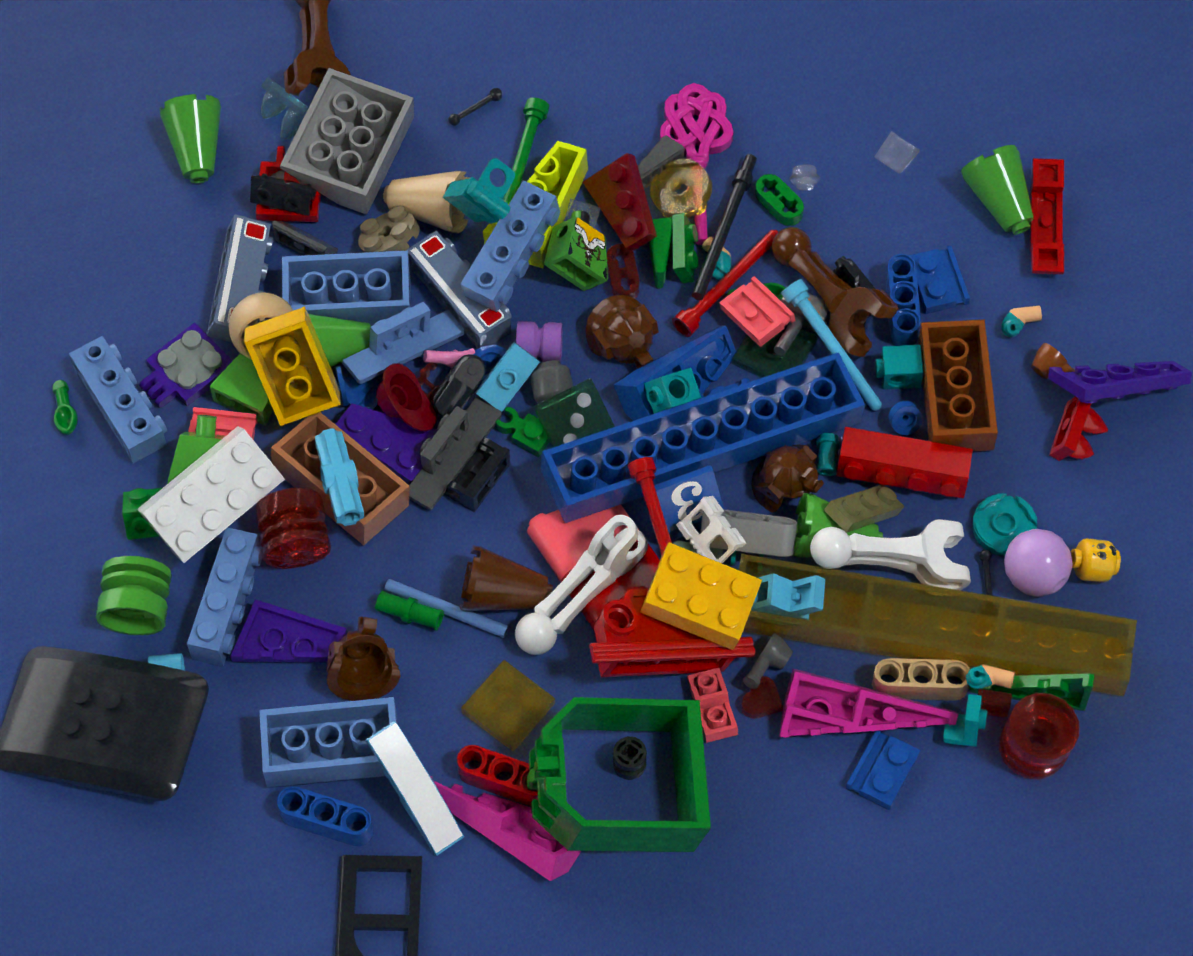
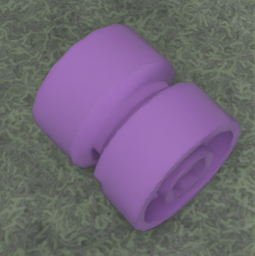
M518 321L516 343L535 358L540 357L543 362L558 360L561 363L562 323L548 322L542 328H539L536 322Z

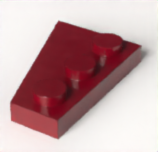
M626 153L583 181L592 198L627 249L636 250L657 237L635 155Z

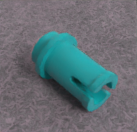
M822 433L819 439L816 440V446L819 448L816 469L819 475L833 476L837 474V451L841 448V442L836 434Z

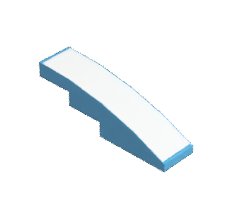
M393 721L367 738L365 741L382 765V771L400 797L399 801L434 855H439L463 839L464 835L397 722Z

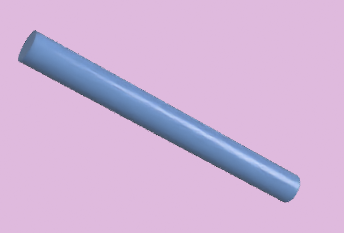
M388 579L384 591L405 599L409 597L415 598L420 604L438 610L441 609L444 611V615L499 637L505 638L509 626L472 611L461 610L460 606L392 579Z

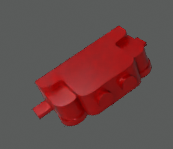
M640 585L628 588L621 599L612 600L606 604L594 625L597 643H590L589 645L593 664H598L601 677L699 673L715 668H720V671L724 672L734 658L755 656L752 637H741L735 648L731 650L640 613L649 588Z

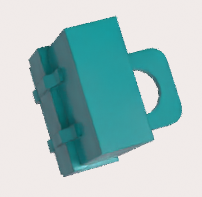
M492 158L478 181L471 177L451 182L442 198L474 222L486 221L489 224L496 223L499 219L505 218L511 207L503 198L515 179V172L499 159ZM495 168L502 170L505 175L504 184L500 187L494 186L490 181V173Z

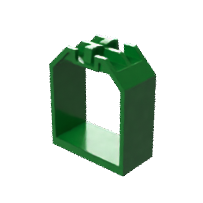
M574 697L542 728L541 736L535 741V747L528 754L530 772L527 775V789L538 790V799L531 801L532 818L568 851L694 852L711 829L700 700ZM562 730L671 732L678 821L585 820L567 803Z

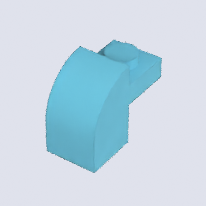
M774 573L758 577L762 582L750 612L780 621L809 620L810 613L823 610L825 578L814 575L791 581Z

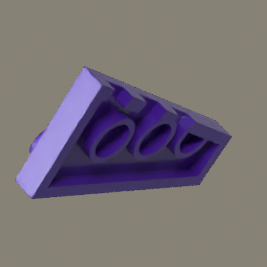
M1174 361L1135 363L1134 369L1125 365L1106 364V370L1090 369L1088 365L1075 366V372H1063L1061 367H1049L1048 379L1078 397L1079 401L1096 403L1098 399H1120L1127 394H1149L1151 390L1156 389L1174 390L1177 386L1191 384L1192 371Z

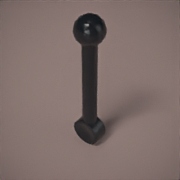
M493 88L489 96L459 114H451L448 118L449 123L454 126L458 125L460 119L490 101L501 100L502 91L499 88Z
M984 549L979 553V558L983 562L987 597L984 611L992 615L996 613L998 608L997 603L993 601L989 564L992 554L989 550Z

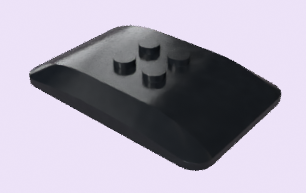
M38 646L32 649L24 659L0 730V769L5 772L157 801L170 799L176 794L180 786L209 692L208 683L197 673L90 652Z

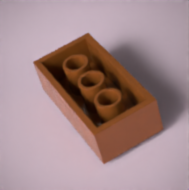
M985 319L921 322L918 345H921L922 383L929 441L971 448L973 451L994 450L998 429Z

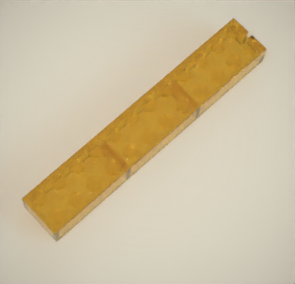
M746 554L741 555L739 571L756 578L773 573L791 581L814 575L825 578L823 610L810 613L809 620L750 611L743 632L772 636L773 633H776L784 639L901 659L958 660L967 664L970 669L980 665H988L1015 672V676L1090 673L1095 674L1092 691L1124 696L1130 680L1137 620Z

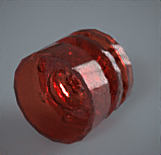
M289 488L272 492L257 502L255 515L258 530L261 532L260 543L263 547V560L267 565L284 569L300 568L314 564L324 559L330 553L331 542L328 537V527L324 523L326 515L323 499L319 492L308 488Z
M1035 693L1021 699L1014 706L999 737V752L1004 763L1014 773L1026 779L1041 780L1057 773L1065 764L1079 737V720L1074 709L1065 700L1053 694Z

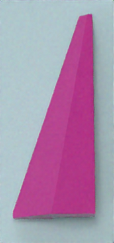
M793 668L784 700L779 736L786 738L799 735L813 736L826 733H853L945 724L956 725L958 713Z
M433 780L453 815L549 881L569 872L581 851H568L532 818V807L487 793H483L481 797H475L463 793V786L454 784L450 789Z

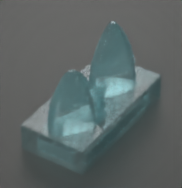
M267 77L261 85L267 91L261 104L262 118L274 117L285 110L286 107H289L282 120L280 139L292 138L295 136L309 107L292 94L286 93L283 87Z

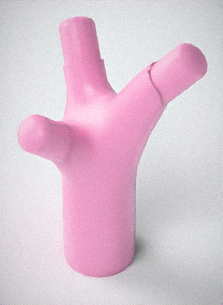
M472 348L464 351L456 349L453 351L425 350L423 360L426 363H439L453 368L462 356L474 355L475 349Z

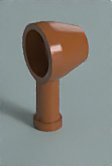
M1043 343L1040 346L1031 365L1034 372L1044 379L1049 377V367H1061L1063 372H1075V369L1068 364L1065 357L1047 343Z

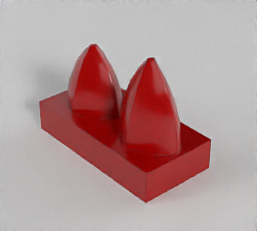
M1076 396L1066 403L1049 456L1061 461L1067 456L1085 459L1094 455L1090 443L1081 434L1082 431L1100 434L1108 432V428L1102 417L1090 407L1091 403L1081 402Z

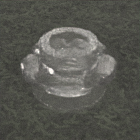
M803 164L792 169L790 181L798 190L805 191L813 189L814 185L820 181V176L817 174L815 166Z

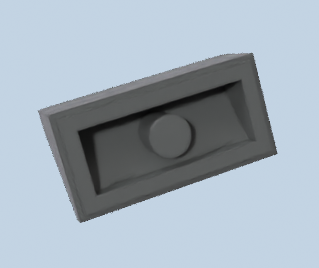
M274 220L272 223L275 241L302 255H325L338 252V248L287 222Z

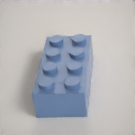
M408 250L282 257V298L291 305L293 310L306 307L308 314L367 322L373 326L379 320L388 319L405 308L411 307Z
M394 697L259 710L262 766L267 787L386 776L382 771V765L365 740L393 721L397 722Z

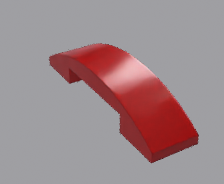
M1033 158L1030 203L1034 220L1030 223L1031 269L1032 273L1064 274L1063 159Z

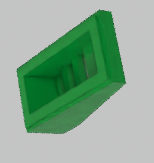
M671 217L652 219L657 237L649 241L654 282L657 289L663 288L666 279L673 236Z

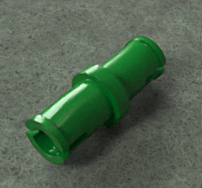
M383 590L380 592L375 605L377 611L400 617L402 622L410 624L413 621L435 630L440 628L444 617V611L441 609L438 610L420 604L417 599L412 597L405 599Z

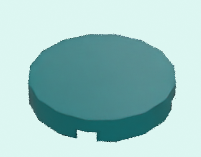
M998 493L985 498L977 506L972 519V532L976 541L984 549L998 556H1005L1010 542L1017 535L1025 531L1037 529V516L1032 506L1023 498L1016 495L1015 497L1007 496L1006 493Z

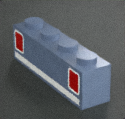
M237 214L233 216L226 232L207 336L232 343L229 335V320L233 309L245 297L263 292L259 290L260 281L263 282L265 280L268 270V264L264 263L265 254L269 255L273 243V237L269 236L271 224Z
M436 230L407 249L410 269L445 310H449L462 325L464 333L477 349L482 346L493 345L511 333L510 319H512V315L506 305L502 304L498 312H495L464 296L460 284L472 265L466 259L463 261L460 259L450 239H443Z

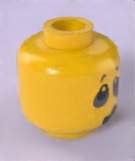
M1085 538L1078 543L1076 549L1073 548L1071 550L1072 568H1074L1078 579L1105 583L1119 572L1121 564L1120 552L1115 549V546L1110 541Z

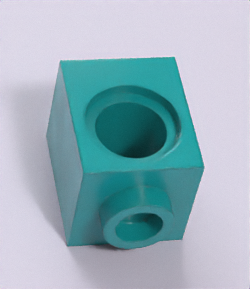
M921 345L882 346L881 359L875 360L876 378H882L883 389L921 388L923 378Z
M691 367L644 383L647 400L654 414L701 398Z

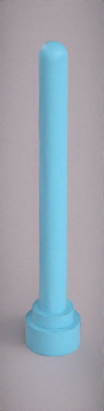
M799 279L781 292L788 304L792 303L794 307H799L831 354L839 352L862 398L871 410H879L882 406L880 399L808 300L810 295L807 293L809 289L802 279Z

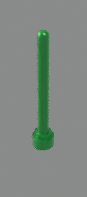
M532 97L526 100L523 110L526 125L512 168L515 172V179L503 198L508 204L520 187L538 124H541L547 118L549 112V104L540 98Z

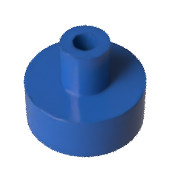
M911 401L898 402L891 408L888 416L893 429L901 435L915 433L923 422L922 413L917 405Z

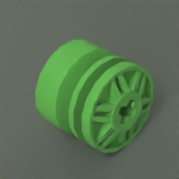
M120 556L107 560L102 567L103 578L100 582V587L103 592L98 597L97 622L106 629L127 635H149L162 631L166 624L168 605L165 599L170 593L171 570L161 562L140 556Z

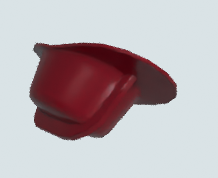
M392 363L386 367L383 373V381L378 385L376 391L377 402L381 410L387 416L403 419L404 422L419 431H429L434 428L437 421L436 412L414 373L400 363Z

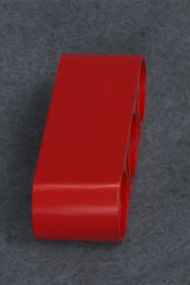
M477 745L465 746L458 753L459 776L468 785L532 807L531 801L538 799V791L533 792L527 789V775L530 772L529 763ZM474 760L481 763L477 769L472 770L465 767L469 761ZM505 771L512 774V777L505 781L496 778L500 772Z

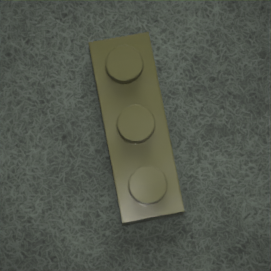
M879 485L832 500L824 511L847 533L898 516L905 506L897 499L894 491L884 485Z

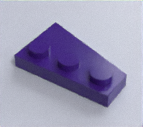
M255 599L230 657L232 662H327L329 645L334 641L338 642L347 635L348 631L347 628Z

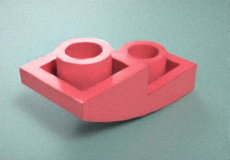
M720 668L687 675L693 700H700L702 732L706 743L738 735V726L729 703L728 691Z

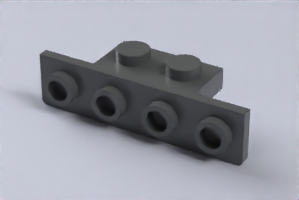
M476 397L466 411L456 406L450 415L446 414L441 419L438 431L434 437L426 439L421 446L422 469L409 485V499L427 510H432L444 495L450 481L455 480L476 452L483 437L486 438L496 425L497 419L500 420L502 417L501 411Z

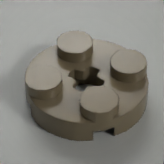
M396 206L388 213L376 219L369 218L360 225L362 233L359 236L358 245L363 253L406 251L410 247L407 242L412 236L415 239L418 237L420 227L412 213L407 212L404 206Z

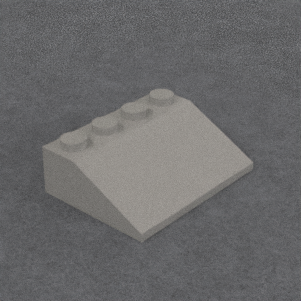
M329 68L280 164V169L306 185L311 184L312 188L335 203L368 214L413 121L414 98Z

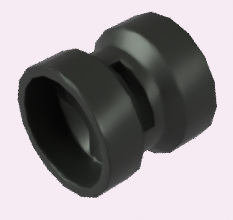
M627 736L616 742L613 748L614 770L619 777L625 780L637 779L646 770L647 750L645 744L640 739Z

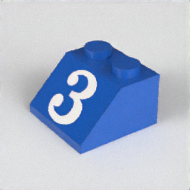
M711 465L654 485L672 544L677 540L689 541L685 539L676 524L682 521L701 502L700 500L703 497L714 496L718 504L724 509ZM702 509L692 518V524L699 534L701 531Z

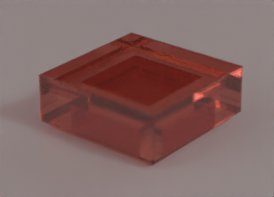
M986 689L978 690L977 695H982L981 709L987 710V715L1003 718L1008 716L1012 694Z

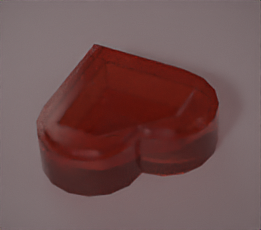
M762 676L758 688H750V692L744 695L742 711L747 717L756 719L783 711V705L776 685L771 678Z

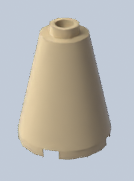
M452 171L394 179L385 187L383 199L389 210L396 206H404L405 210L412 213L416 220L451 233H460L467 226L469 219H463L465 214L442 197L451 182L469 179L470 177H464L465 171Z

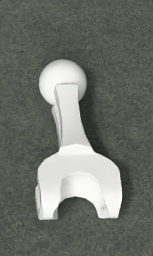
M625 515L612 517L595 534L588 550L584 551L567 577L547 598L535 606V613L527 614L520 619L515 629V639L523 651L532 655L548 652L554 646L557 634H563L571 621L594 597L614 583L617 577L629 572L646 554L648 550L647 539L638 530L630 517ZM625 525L628 527L614 537V531L618 526ZM636 540H638V547L634 551H629ZM592 572H595L569 604L551 619L550 616L566 597Z
M934 520L919 535L904 538L869 537L857 533L849 536L840 528L826 527L814 535L810 545L814 561L826 569H837L844 565L853 564L882 565L897 568L914 574L922 585L936 592H957L971 583L968 567L953 563L946 557L943 549L954 547L964 537L963 525L956 521Z

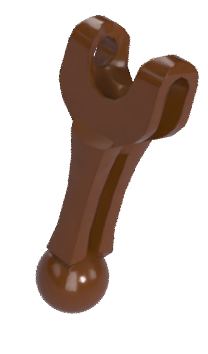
M296 0L297 4L302 8L299 16L302 23L303 42L302 51L284 72L285 91L288 94L299 97L300 92L309 83L319 88L329 68L351 75L346 65L335 56L330 41L327 10L331 0Z
M796 227L782 229L775 235L772 242V252L775 259L784 266L793 267L814 286L830 311V331L843 349L851 355L865 357L872 347V342L865 333L864 324L867 317L872 314L877 318L892 319L898 311V306L883 290L865 287L852 288L841 280L823 262L817 252L811 251V240L803 230Z

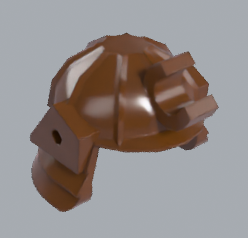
M626 295L611 296L598 303L590 313L586 323V340L591 352L595 355L603 356L607 360L614 358L621 363H635L637 368L653 361L648 351L653 344V335L659 333L657 321L646 306Z
M785 444L768 452L765 456L766 458L755 468L751 481L752 491L756 500L761 506L772 513L781 507L784 497L799 498L803 493H816L824 485L822 480H818L817 464L814 463L817 455L807 445L787 446Z
M359 616L358 631H349L338 642L334 641L329 645L326 670L328 673L327 685L333 694L349 701L377 699L392 691L399 682L401 675L399 666L395 663V649L388 648L384 639L375 634L377 619Z

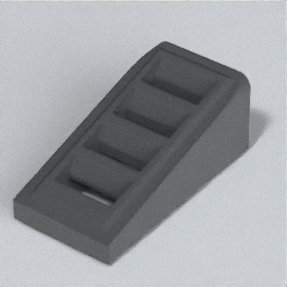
M667 135L662 137L638 165L644 189L684 162L685 148Z

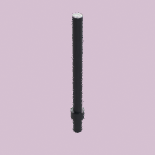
M752 154L745 156L741 169L736 171L733 178L732 192L691 294L695 300H702L704 298L744 192L749 190L752 183V172L757 158Z

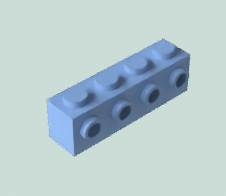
M524 180L509 203L511 207L509 213L505 218L498 221L460 284L465 297L495 312H498L501 305L507 304L510 300L514 283L517 278H522L525 275L529 266V258L533 252L540 250L545 239L544 234L549 225L554 226L560 215V208L555 195Z
M101 336L69 353L74 370L133 464L167 446L164 433L168 431L159 415L154 417L149 409L152 408V404L144 391L138 393L134 386L137 384L136 378L129 367L123 369L120 361H122V357L114 344L109 346L104 337Z
M229 527L225 529L187 642L192 660L223 667L227 654L232 652L235 642L234 633L237 624H241L244 616V602L246 596L252 592L254 585L253 575L256 566H260L263 558L264 548L260 546L258 534Z

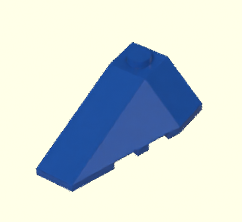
M722 325L636 369L613 386L625 414L634 421L654 414L647 400L644 383L691 367L701 398H703L705 390L712 381L719 379L737 355V351L727 327Z

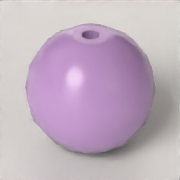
M1032 529L1017 535L1010 542L1004 558L1006 575L1014 587L1026 595L1037 597L1050 595L1060 590L1067 583L1073 566L1071 551L1063 539L1054 532L1043 529Z

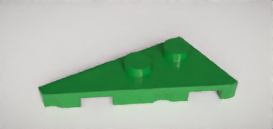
M1095 674L1014 676L1011 688L991 685L980 690L970 687L969 692L1085 711L1093 688Z

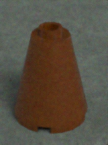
M473 545L470 554H475L476 557L474 556L473 563H467L461 598L467 599V602L464 601L460 604V609L466 611L535 609L536 605L552 593L553 585L548 584L547 576L481 546Z

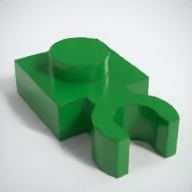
M506 407L504 409L505 416L511 418L512 421L504 423L497 419L496 429L503 434L513 433L511 437L513 444L539 458L542 451H544L556 434L555 427L530 413L523 420L514 408Z

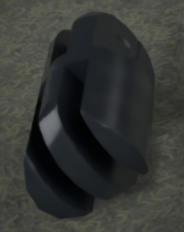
M468 354L462 356L455 363L431 401L437 414L442 416L450 415L456 406L463 409L483 380L486 372L485 364L480 357Z

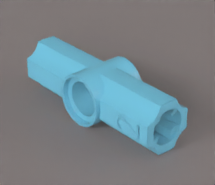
M334 428L326 429L315 436V445L321 464L320 474L325 494H329L336 523L343 524L344 526L354 525L364 518V510L358 492L359 484L354 461L349 459L342 431H337Z

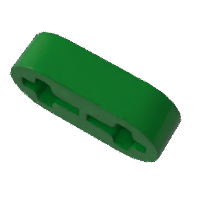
M765 174L757 180L755 190L757 200L781 224L793 226L802 220L804 212L803 201L784 181L773 174ZM764 187L768 189L774 187L775 195L771 191L764 192ZM784 205H785L788 209L795 208V213H792L791 211H787V212L785 213V212H784Z

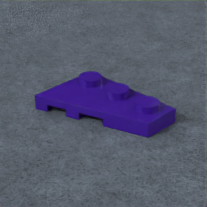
M353 403L336 422L340 429L408 485L412 483L422 469L421 446L426 439H432L438 431L435 429L419 431L412 428L403 419L390 417L385 413Z

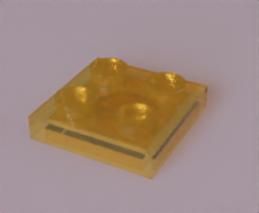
M503 660L461 709L464 715L510 750L514 751L553 707L555 698Z

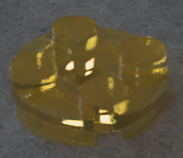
M677 159L666 164V170L660 175L657 173L650 186L651 199L660 213L666 218H672V215L685 213L687 218L702 214L707 209V202L712 193V181L705 169L692 159ZM681 184H685L687 189L683 193L678 194L675 192V190L680 189Z

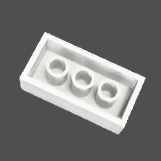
M237 426L137 510L175 556L185 563L284 481L285 478L246 430Z

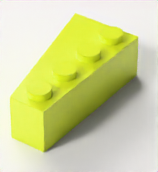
M557 141L535 167L534 174L527 181L555 195L560 208L557 222L554 226L549 225L544 234L545 239L542 247L538 252H533L528 260L530 265L542 269L544 268L552 229L555 225L565 221L588 171L587 150L561 141ZM498 222L488 224L483 230L484 244Z

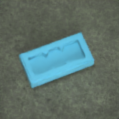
M513 342L476 390V394L502 412L540 361Z

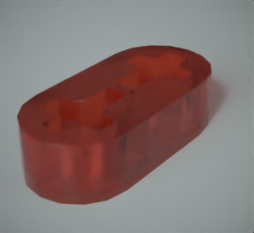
M615 244L607 251V271L613 296L626 295L635 299L639 294L640 280L634 252L627 249L624 244ZM616 256H622L624 260L623 268H619ZM621 278L627 279L630 290H624L623 286H621Z

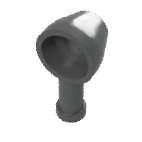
M773 633L749 674L745 675L743 682L746 686L757 689L768 667L784 668L793 651L783 638Z

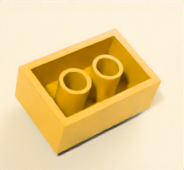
M306 307L245 328L244 343L280 426L341 405L339 386Z
M669 542L663 552L640 613L733 650L741 638L762 580Z

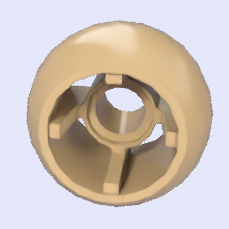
M255 293L245 297L235 306L230 316L229 335L233 345L238 352L251 359L244 343L245 328L260 323L256 321L257 319L265 321V318L271 319L294 311L293 308L283 298L272 293Z

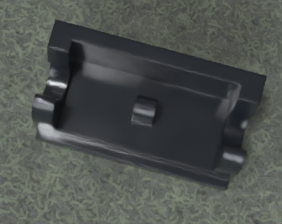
M483 437L476 453L454 482L450 481L447 485L448 488L445 491V495L475 512L510 466V450Z

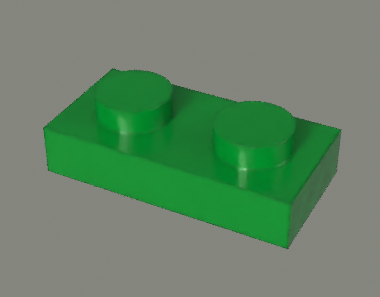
M685 213L672 215L673 270L682 283L694 282V269H698V257L694 250V242L698 241L697 228L694 223H690Z

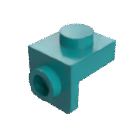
M968 694L966 715L958 714L956 725L945 724L944 743L977 747L979 729L985 730L987 710L981 709L982 695Z

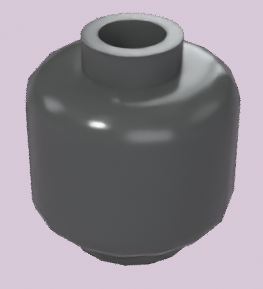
M558 360L538 364L536 370L530 375L535 401L538 404L547 405L548 409L566 406L565 400L570 399L574 395L570 369L566 365H561Z

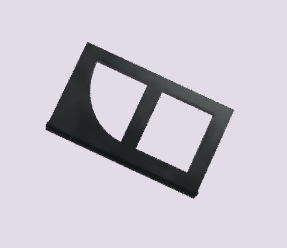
M341 856L335 956H363L356 945L354 930L408 931L407 956H418L422 856ZM357 872H411L409 915L355 914Z

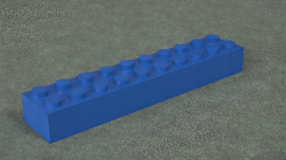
M838 352L542 451L541 472L564 523H568L644 497L641 485L631 478L628 464L636 459L653 457L657 470L654 473V485L709 465L712 466L715 473L765 456L768 452L785 444L787 446L797 445L818 438L822 433H833L844 429L845 426L850 427L859 424L865 403Z

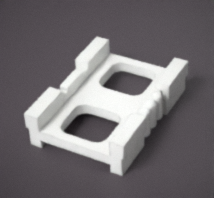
M714 496L703 497L700 500L701 502L682 521H679L676 526L685 539L690 540L693 548L697 549V554L723 563L736 549L743 547L746 542L736 528L730 529L731 525L724 516H721L724 510ZM702 509L710 519V524L699 534L692 524V518ZM721 535L728 545V550L719 559H716L709 546Z

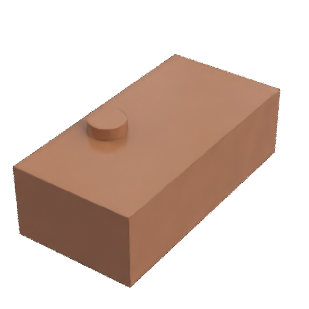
M321 412L310 415L271 447V462L288 483L336 522L329 494H325L322 485L321 464L315 445V436L326 429L334 428L337 431H342L349 459L353 460L356 466L359 484L358 492L364 510V518L354 525L344 526L340 523L337 524L362 545H365L409 506L410 486Z

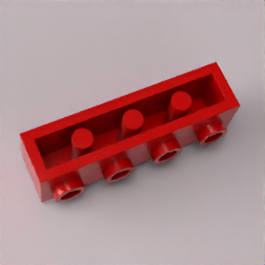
M845 426L836 476L964 499L973 449Z

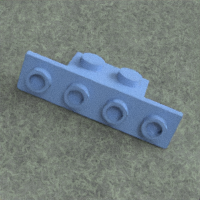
M421 302L413 307L405 308L388 319L376 322L370 327L369 347L343 359L342 364L357 383L363 384L383 374L386 367L392 363L404 364L423 355L425 350L436 349L463 336L464 328L449 310L430 318L429 307L424 302Z

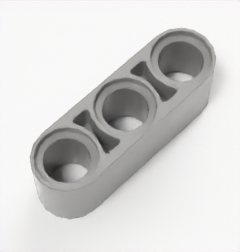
M723 509L724 512L721 516H724L731 525L730 529L736 528L746 542L743 547L735 551L783 557L794 554L797 530L796 520L780 516ZM704 511L700 534L710 524V519ZM721 535L709 546L711 548L728 550V545Z

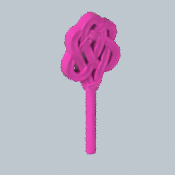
M692 83L681 89L679 94H673L665 100L664 116L666 121L661 126L660 140L663 136L667 135L685 148L686 162L690 169H692L694 219L698 232L696 244L702 245L708 238L704 169L709 161V153H721L730 147L734 132L732 124L726 118L727 107L725 98L718 93L710 92L703 85ZM694 115L699 116L697 122L693 118ZM720 131H721V133H722L723 135H722L721 137L717 138L718 135H719V133H720ZM696 145L699 146V151H698V153H697L696 148H695Z

